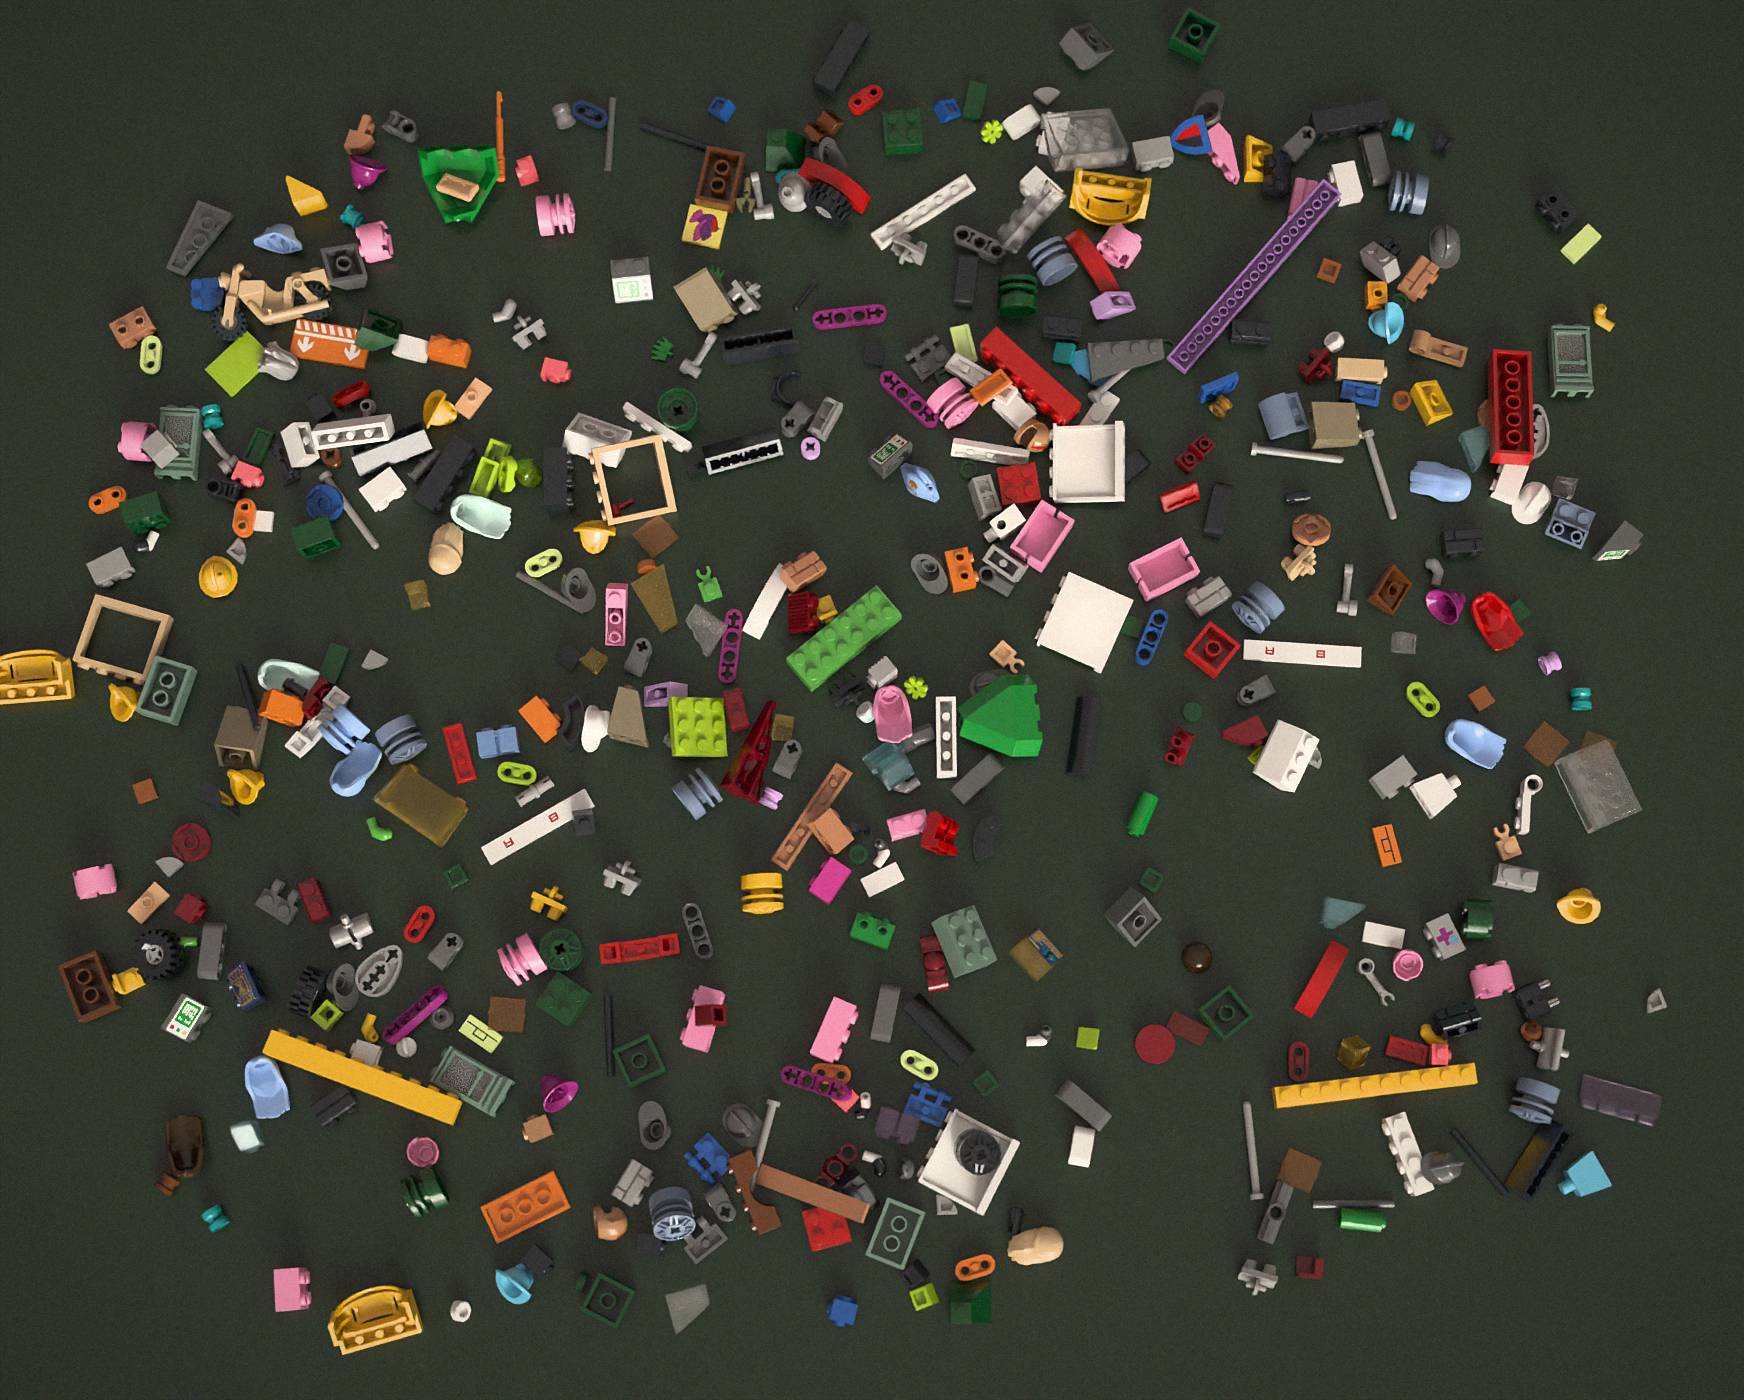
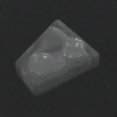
M699 604L694 605L685 620L693 631L694 638L700 643L703 649L702 653L704 656L709 657L728 625Z
M705 1284L665 1295L675 1334L680 1333L710 1305Z

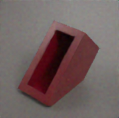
M1258 715L1221 733L1223 739L1247 747L1252 745L1258 747L1264 744V739L1269 736Z

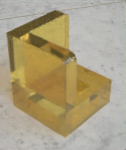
M424 580L404 584L405 590L409 595L412 610L431 606L427 584Z
M592 647L584 658H579V661L597 675L608 659L605 654H601Z
M775 714L771 739L781 742L792 740L795 717Z
M1357 1035L1342 1040L1337 1060L1350 1070L1364 1066L1371 1046Z

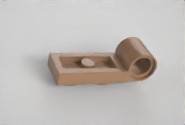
M1423 330L1414 331L1409 350L1415 354L1460 368L1463 367L1468 351L1466 347L1431 337L1430 333Z

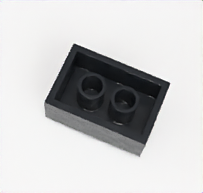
M567 447L544 448L543 505L548 514H571V508H574V496H572L571 489H574L575 482L571 470L575 469V462L572 458V453H569Z

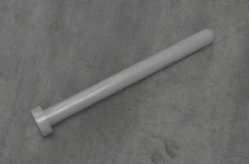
M1128 371L1113 374L1095 391L1091 390L1088 393L1090 400L1098 403L1101 400L1100 396Z
M1367 430L1362 432V439L1366 441L1389 518L1394 520L1397 518V514L1372 437L1375 435L1374 430Z
M1252 442L1250 448V455L1252 456L1260 453L1332 463H1343L1344 459L1338 455L1258 446L1257 442Z
M326 471L319 476L318 479L321 483L325 482L327 485L334 486L340 491L332 480V473L330 471ZM342 494L344 510L373 549L379 548L377 540Z
M770 1099L766 1101V1104H769L755 1154L759 1169L750 1180L752 1194L776 1107H780L781 1102Z
M1249 1101L1243 1102V1112L1252 1185L1250 1200L1264 1199V1193L1260 1192L1251 1104Z

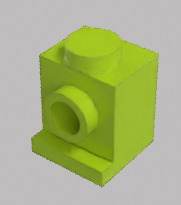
M326 999L311 1018L325 1031L329 1032L344 1012L341 1011L336 1000L331 1002ZM329 1011H333L334 1015L331 1018L327 1017V1013Z

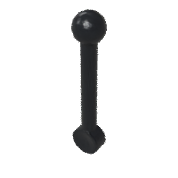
M812 279L810 287L798 303L792 306L794 311L800 309V305L811 290L819 285L818 279Z

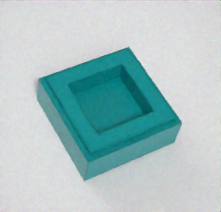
M1057 342L1052 360L1055 363L1072 364L1076 345Z

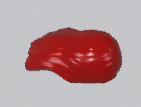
M1483 591L1474 596L1470 602L1471 615L1487 643L1496 651L1513 646L1515 641L1519 639V636L1522 637L1524 632L1516 622L1508 605L1496 593L1490 591Z

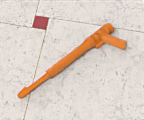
M498 91L496 93V155L499 177L496 181L503 182L505 181L503 118L501 116V102L503 98L502 93Z

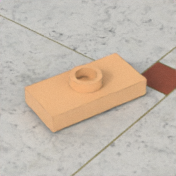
M447 173L436 185L437 191L468 202L472 200L479 190L478 184Z
M475 378L455 404L456 411L470 420L492 391L491 387Z
M154 882L127 912L143 925L171 895L157 882Z

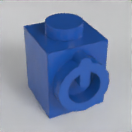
M837 1294L834 1302L829 1301L826 1314H830L829 1319L833 1320L832 1324L844 1327L845 1323L853 1325L858 1304H855L856 1299Z

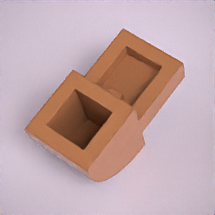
M363 114L358 130H349L344 144L348 154L361 155L373 147L375 142L372 134L375 124L371 116Z

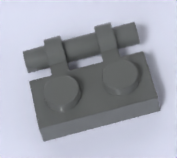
M935 334L930 338L926 337L921 344L911 347L909 352L903 355L907 362L914 358L916 362L911 365V368L921 382H924L933 376L935 372L943 369L951 359V355L943 344L937 348L933 345L939 341ZM928 349L930 353L922 358L919 353Z

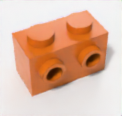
M431 335L426 354L431 361L467 369L472 350L465 340L456 339L454 341L444 335Z
M967 547L944 552L953 593L976 588V582H979L977 571H973L972 563H974L973 553L968 552Z
M275 688L264 692L258 715L292 728L301 725L304 716L302 711L304 702L301 701L300 697L285 695L282 690Z
M535 696L518 711L544 743H546L557 734V731L562 727L561 723L563 721L556 712L552 715L548 710L550 705L544 698L540 700Z

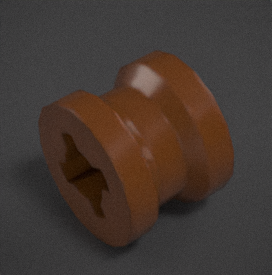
M336 447L321 451V459L329 468H336L342 463V454Z
M163 1171L161 1179L156 1181L154 1186L171 1196L174 1187L178 1186L180 1181L173 1175Z

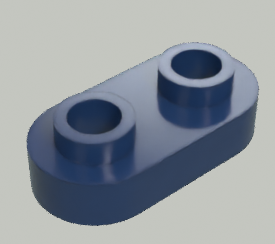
M578 100L572 105V113L577 120L595 128H602L607 124L608 116L604 109L585 100ZM580 110H585L583 114L579 113ZM598 117L602 118V120L599 122L596 121V118Z

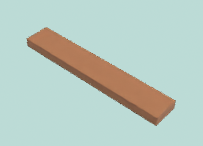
M837 762L834 764L771 858L772 862L788 871L813 834L807 823L823 809L831 807L853 774L851 771Z
M761 1164L755 1181L756 1184L859 1223H864L870 1206L869 1203L765 1164Z

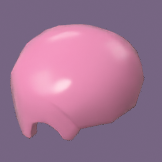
M1401 950L1392 960L1393 971L1398 978L1409 981L1419 976L1423 968V959L1414 950Z
M416 1137L408 1144L406 1153L414 1166L426 1168L437 1162L440 1151L437 1143L432 1139Z

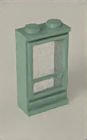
M1559 323L1552 325L1548 330L1550 397H1555L1558 391L1567 392L1568 397L1575 396L1577 392H1585V398H1589L1594 391L1592 383L1590 326H1584L1583 324L1565 326Z
M176 405L160 407L159 432L161 434L166 433L178 446L175 450L179 455L163 469L156 464L154 475L158 479H163V475L171 476L173 479H181V476H190L193 481H197L203 423L202 413L198 407L190 405L186 406V408H179Z
M452 1046L449 1049L445 1048L440 1056L442 1061L430 1073V1077H432L430 1082L459 1096L462 1100L490 1116L496 1117V1110L500 1103L504 1102L508 1089L515 1082Z

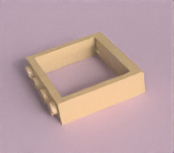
M660 434L591 448V453H588L591 465L594 464L596 472H592L595 484L598 483L600 490L596 491L598 502L603 504L604 510H601L603 522L606 521L608 526L677 511ZM653 442L666 507L613 518L599 454Z
M95 594L72 660L78 664L77 667L85 670L94 668L99 674L106 676L108 673L115 674L114 677L123 681H126V678L132 679L134 684L144 686L155 655L162 656L174 619L164 613ZM101 607L160 623L143 674L84 657Z

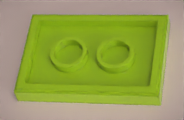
M246 331L242 338L239 337L205 371L233 397L259 373L257 362L262 360L261 352L265 348Z

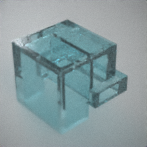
M886 741L862 758L871 773L877 775L888 791L915 774L900 743Z

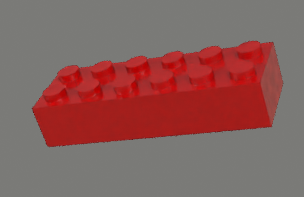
M995 327L980 343V359L985 364H990L995 372L1001 368L1011 379L1012 386L1018 388L1022 393V397L1027 402H1032L1037 406L1036 409L1041 415L1048 416L1051 419L1052 425L1056 423L1057 426H1068L1079 415L1081 403L999 328Z
M1493 349L1487 359L1490 463L1529 466L1534 457L1531 352Z

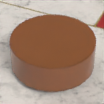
M1399 390L1392 396L1391 404L1396 410L1403 411L1410 406L1412 399L1408 392Z
M653 559L642 560L636 565L637 571L640 574L650 573L657 568L656 562Z
M1535 1021L1526 1022L1521 1026L1520 1031L1526 1041H1535L1542 1035L1540 1024Z

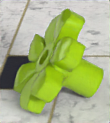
M992 120L991 123L989 121L985 122L983 129H981L982 140L984 142L989 141L991 144L995 143L996 138L1001 136L1000 131L1003 130V126L997 120Z
M911 676L909 680L904 682L906 692L908 694L913 693L912 698L918 699L919 696L924 698L928 691V685H923V678L916 679L915 676Z

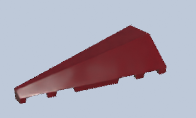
M774 701L766 702L720 784L732 795L754 804H761L759 802L761 787H764L765 782L762 781L764 768H767L771 745L769 734L770 728L774 726L772 715L773 709L777 707Z

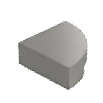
M1043 87L1033 93V96L1046 107L1060 95V91L1051 87Z
M238 537L226 551L239 563H244L247 549L241 538Z
M370 650L361 667L367 670L376 669L384 666L389 659Z
M1316 746L1308 764L1319 769L1322 758Z
M164 857L156 861L157 865L168 877H171L185 865L182 861L173 857Z
M1660 988L1652 991L1647 997L1645 1004L1647 1014L1667 1007Z
M936 1194L937 1215L957 1214L955 1204L948 1197Z

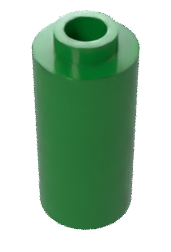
M1140 791L1125 826L1129 834L1136 837L1139 834L1144 835L1158 802V797L1151 793Z
M1340 1208L1339 1228L1381 1232V1229H1385L1386 1217L1382 1215V1212Z

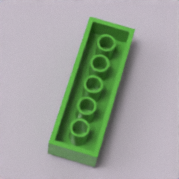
M876 585L786 658V662L806 687L813 692L898 623L902 618V614Z

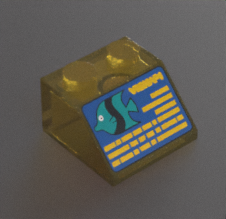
M1039 926L1009 952L1035 982L1039 981L1065 957Z

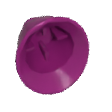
M357 155L348 156L351 163L350 173L354 180L353 185L359 189H364L365 186L371 185L377 179L379 173L388 168L385 164Z
M1449 589L1443 591L1431 590L1425 596V602L1428 610L1436 619L1445 624H1454L1463 609L1465 595L1462 592Z
M547 1074L540 1081L542 1084L541 1095L544 1100L543 1107L550 1113L566 1106L578 1090V1083L570 1080L567 1081L558 1075L550 1076Z

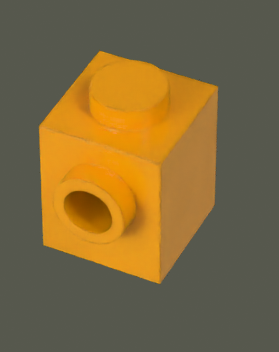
M1384 281L1367 282L1365 286V310L1376 312L1385 309V303H1388L1387 283Z

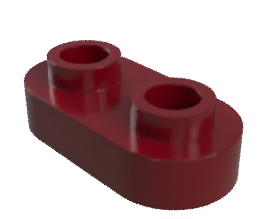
M1298 1041L1291 1044L1288 1049V1076L1294 1082H1302L1309 1075V1048L1304 1042ZM1296 1048L1302 1051L1300 1056L1295 1054ZM1296 1068L1301 1070L1300 1076L1295 1075L1294 1071Z

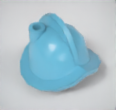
M1394 302L1385 303V309L1378 310L1369 317L1368 324L1370 329L1375 334L1387 338L1388 344L1397 340L1404 326V316L1400 306Z
M522 1262L505 1271L497 1268L495 1270L496 1283L501 1294L514 1304H523L528 1301L531 1295L527 1291L533 1282V1272L531 1269L525 1267Z

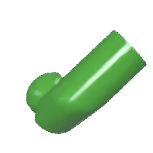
M376 817L366 820L372 837L381 841H386L392 837V830L379 827Z
M198 936L180 937L182 941L179 944L184 945V948L186 946L199 945Z

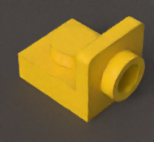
M830 595L819 599L817 616L820 624L825 623V625H828L838 617V612Z
M134 967L120 974H113V981H111L114 990L124 995L146 985L143 976L137 973L139 969Z

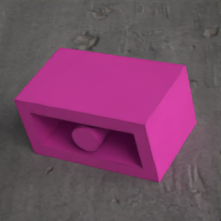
M832 857L829 861L825 859L819 868L822 870L818 877L814 875L808 884L810 886L809 892L828 905L851 874L849 868Z

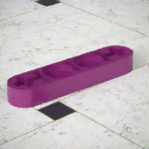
M881 304L820 310L814 313L812 320L814 327L819 330L878 324L886 319V308ZM868 310H870V314H874V315H870V319H867V317H868L867 311H868ZM876 310L882 313L879 318L875 315ZM861 311L864 314V318L856 320L853 316L854 313ZM843 314L846 319L840 323L835 320V316ZM829 315H832V323H830L829 320H824L823 324H820L819 321H816L819 320L820 316H822L823 319H829Z
M884 371L880 375V386L922 425L927 428H933L937 425L938 413L935 414L927 402L895 373ZM885 377H892L891 382L895 385L893 391L891 390L893 389V385H891L889 382L886 384L884 383ZM901 388L905 389L908 393L903 398L897 395V391ZM918 401L921 403V408L913 410L910 406L911 403ZM925 408H926L925 413H926L928 416H931V415L934 416V417H933V420H934L933 422H932V421H928V422L926 421L927 417L922 413Z
M737 609L729 610L726 613L718 676L725 685L732 684L737 675L743 626V615ZM737 614V617L740 619L735 621V628L727 629V626L732 627V620L729 617ZM728 633H736L737 640L735 642L727 641ZM728 651L735 654L734 660L726 661L724 659L725 653ZM723 664L728 666L734 665V668L730 667L729 670L733 676L729 677L728 680H725V677L722 676V674L726 673L727 669Z
M441 985L432 987L383 1031L382 1038L389 1045L397 1044L445 1002L448 992Z
M789 1065L785 1066L781 1071V1079L787 1084L841 1102L848 1101L852 1096V1088L846 1083ZM789 1072L799 1075L798 1079L789 1077ZM810 1075L812 1082L809 1086H805L804 1079ZM824 1081H827L829 1083V1088L827 1091L823 1092L821 1090V1084ZM835 1088L845 1091V1094L841 1095L834 1092Z

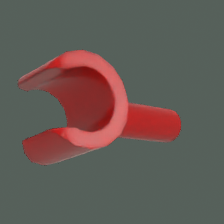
M633 498L619 505H611L613 518L619 517L621 515L620 509L634 502Z

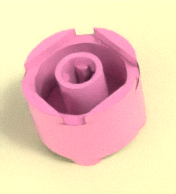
M383 220L360 225L355 228L356 235L361 242V245H359L360 255L362 257L365 256L367 263L393 257L391 255L393 254L392 240L390 234H387L384 230L387 229V225Z
M1116 223L1102 237L1097 245V250H1101L1103 253L1102 257L1106 262L1117 268H1120L1121 265L1125 266V269L1129 267L1141 250L1140 242L1142 239L1138 234L1128 231L1122 224Z
M127 422L122 424V438L118 443V451L123 453L126 460L153 461L140 444L157 430L156 425L144 422Z
M106 864L104 867H91L72 873L77 896L80 897V900L98 897V892L99 895L117 892L116 888L118 885L113 864Z
M1505 960L1495 962L1493 966L1488 967L1487 964L1477 965L1475 970L1470 971L1469 976L1475 998L1479 996L1480 999L1492 998L1502 995L1503 990L1507 989L1508 993L1515 990L1510 967Z

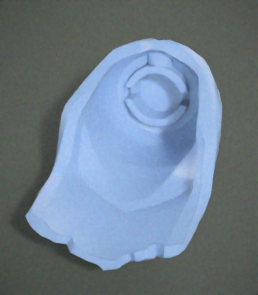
M1418 461L1414 470L1410 472L1411 492L1430 495L1442 502L1463 501L1471 490V479L1467 473L1438 462Z
M1456 719L1448 725L1445 731L1447 745L1461 756L1479 766L1492 769L1503 755V744H1506V739L1479 723L1466 719Z
M361 740L356 741V747L352 748L350 754L345 759L337 763L331 774L329 782L334 792L341 796L349 797L361 791L366 780L378 767L382 757V751L376 745L368 744Z
M260 1055L249 1060L245 1067V1086L252 1097L256 1117L261 1119L279 1117L285 1110L288 1111L290 1109L288 1089L280 1074L278 1064L272 1057L267 1055Z

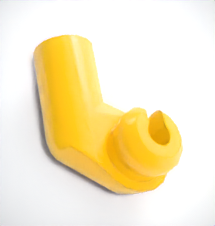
M367 1013L361 1032L367 1042L374 1043L379 1038L378 1033L373 1027L377 1016Z
M1423 1024L1420 1027V1035L1428 1045H1447V1040L1443 1041L1441 1036L1435 1035L1429 1024Z

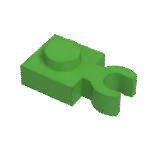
M706 566V575H701L699 569L696 570L697 577L703 581L698 583L704 603L723 597L716 577L710 579L711 569L709 566Z

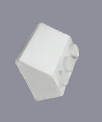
M578 412L566 428L562 447H567L569 453L578 454L589 459L588 453H591V448L630 440L632 431ZM626 448L600 453L601 463L616 468L622 460Z
M1277 720L1253 773L1280 790L1295 792L1319 739L1303 729Z

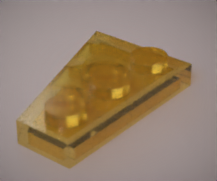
M664 564L630 584L661 634L678 624Z

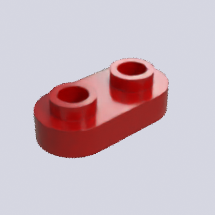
M872 84L851 96L848 101L850 112L860 115L879 104L883 98L881 87ZM875 91L877 94L871 95L870 93ZM860 101L861 104L856 105L855 102Z
M361 380L338 391L333 395L332 399L337 407H347L354 400L366 397L370 387L367 381Z
M419 907L404 929V936L409 942L418 943L422 941L434 923L436 914L431 907ZM424 913H429L427 920L423 919ZM413 930H418L416 937L412 936Z

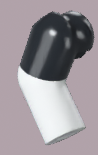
M150 530L147 539L133 542L132 549L136 553L151 551L159 534Z
M867 1092L860 1095L861 1109L854 1111L856 1120H865L868 1117L871 1099L870 1094Z
M865 1150L862 1160L873 1163L875 1175L879 1177L884 1176L887 1171V1165L883 1157Z

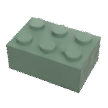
M155 655L135 711L143 716L178 726L198 671L192 666Z
M974 905L941 916L931 923L954 978L986 967L997 961Z
M887 1197L865 1255L904 1270L926 1212Z

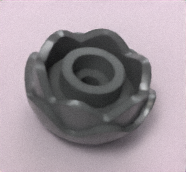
M441 1004L429 1015L431 1025L440 1030H445L454 1022L452 1008Z
M907 1155L900 1156L898 1158L899 1162L896 1165L898 1172L896 1177L901 1179V1181L911 1178L914 1173V1161Z

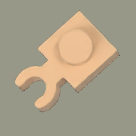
M1003 640L989 654L1003 668L1008 664L1010 671L1015 675L1018 673L1014 668L1015 664H1019L1021 667L1025 666L1021 659L1014 658L1017 652Z
M1507 824L1502 825L1504 833H1499L1497 827L1493 828V834L1500 840L1495 845L1502 861L1522 854L1515 835L1509 837V827Z

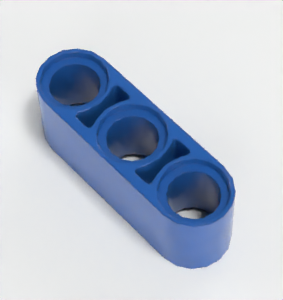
M1155 610L1150 616L1134 655V659L1139 665H1147L1152 660L1168 622V615L1164 610ZM1160 616L1164 622L1157 624L1154 621V617ZM1147 634H1154L1156 640L1153 642L1149 641L1146 638ZM1141 651L1147 652L1148 655H1149V658H1147V659H1142V658H1140L1139 652H1141Z

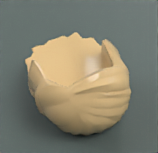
M453 522L442 524L435 531L429 550V565L432 570L441 575L455 572L462 563L463 531L460 530L461 527Z
M1043 1226L1027 1230L1012 1236V1240L1008 1243V1256L1011 1257L1012 1261H1017L1018 1264L1024 1265L1051 1261L1061 1254L1063 1239L1059 1231L1054 1228Z

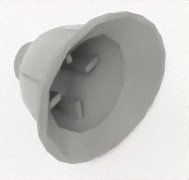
M791 172L785 175L778 187V196L781 204L792 212L804 210L807 207L804 198L811 189L810 181L799 175L798 172Z

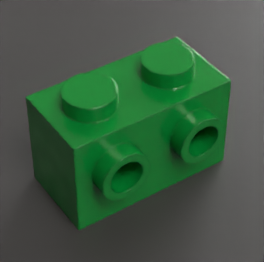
M863 911L862 914L857 913L850 937L888 950L895 930V925H892L893 921L886 918H881V920L873 918L874 914Z

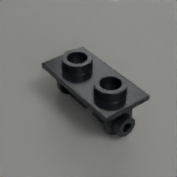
M278 444L272 445V450L268 451V454L282 485L284 486L299 479L300 475L296 467H291L285 444L281 446Z

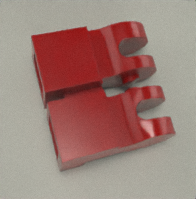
M937 811L930 812L926 818L927 830H923L921 846L938 855L957 856V847L954 846V838L959 830L957 821Z

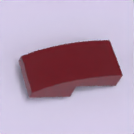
M1202 433L1175 459L1174 463L1188 475L1217 445Z
M322 676L312 686L302 706L303 713L310 721L324 708L320 701L332 690L328 681Z

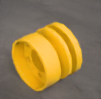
M758 873L740 877L741 890L750 892V895L742 897V902H751L750 904L742 905L743 912L766 914L784 909L782 902H774L783 899V895L774 893L775 890L782 888V874Z

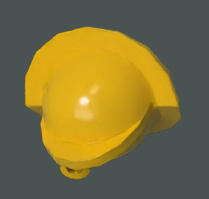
M435 390L426 398L423 407V420L427 430L430 425H447L454 422L457 418L455 406L445 399L447 394L442 390Z
M591 520L574 527V532L580 533L583 547L588 552L596 554L605 548L609 535L615 536L616 528L614 525L608 526L606 521Z
M212 556L207 559L199 572V584L202 591L213 598L228 595L237 584L238 574L236 568L229 560L223 557Z
M111 683L109 690L111 692L110 709L112 715L118 721H127L135 711L141 693L136 692L133 688L127 686L116 687Z
M229 769L227 771V776L230 779V788L235 799L241 804L249 805L253 803L258 795V791L265 786L264 775L251 769L239 771Z
M1587 888L1570 891L1566 897L1559 899L1556 903L1561 915L1568 921L1576 924L1592 922L1598 917L1601 910L1600 901L1594 898L1591 891Z

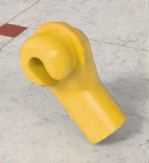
M1598 304L1593 310L1595 323L1610 332L1615 323L1606 319V306Z

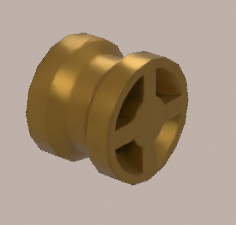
M1218 394L1216 400L1208 405L1210 411L1219 418H1223L1225 412L1233 407L1232 403L1221 394Z

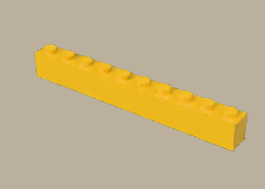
M278 1029V1031L271 1030L262 1052L265 1055L454 1125L462 1102L458 1100L459 1096L450 1092L447 1095L439 1093V1088L431 1085L428 1088L420 1086L421 1082L412 1078L409 1081L402 1079L403 1075L394 1071L388 1074L383 1072V1067L372 1064L371 1067L364 1065V1060L353 1057V1060L346 1058V1053L335 1050L334 1053L327 1051V1046L316 1043L315 1046L308 1043L309 1040L297 1035L295 1039L289 1036L290 1032L282 1029Z
M1475 1063L1274 1087L1271 1090L1274 1109L1471 1085L1478 1083Z

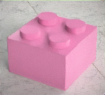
M307 1267L274 1270L276 1312L309 1308L308 1304H311V1293L308 1292L307 1284L310 1283V1272L307 1271Z

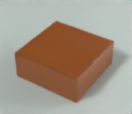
M1324 258L1317 278L1334 284L1342 264Z
M1485 685L1467 696L1477 713L1495 702Z
M152 778L132 785L139 804L159 798Z

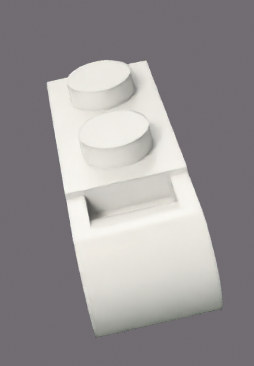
M1530 775L1521 782L1520 795L1516 798L1515 808L1518 809V817H1515L1514 828L1517 829V834L1525 835L1529 832L1531 795L1538 792L1543 785L1541 778L1537 775ZM1528 780L1535 783V790L1528 787Z

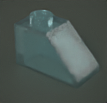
M1483 425L1464 431L1458 437L1472 473L1476 472L1489 447V432L1485 430Z
M1326 897L1323 899L1319 923H1323L1324 927L1336 929V926L1342 925L1363 911L1366 905Z
M248 1120L229 1126L240 1151H247V1154L258 1151L260 1146L264 1145L258 1122Z

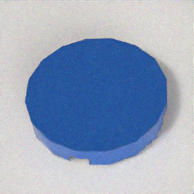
M327 484L317 485L309 491L306 497V511L312 519L324 515L328 516L333 522L343 511V496L334 486Z

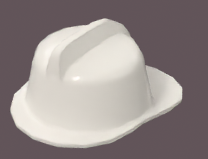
M1531 482L1522 488L1517 500L1512 505V514L1518 522L1532 524L1542 516L1551 502V493L1546 485L1539 482Z
M595 705L587 707L584 716L581 740L587 752L595 751L599 746L601 738L608 734L607 728L610 721V712L601 711Z

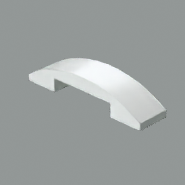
M780 563L763 588L742 630L759 640L767 628L769 620L783 594L788 589L779 576L783 570V565Z
M334 686L322 700L324 708L311 721L308 720L299 732L296 731L285 744V747L299 758L304 756L323 736L317 727L322 724L328 729L330 726L324 720L328 718L335 722L336 718L333 716L332 711L340 703L346 706L351 697Z

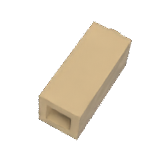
M1338 358L1335 362L1334 382L1349 380L1360 383L1381 384L1383 379L1387 377V367L1384 366V360Z

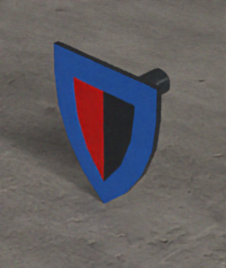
M1204 114L1185 120L1176 128L1170 138L1171 145L1175 149L1187 154L1196 155L1213 151Z

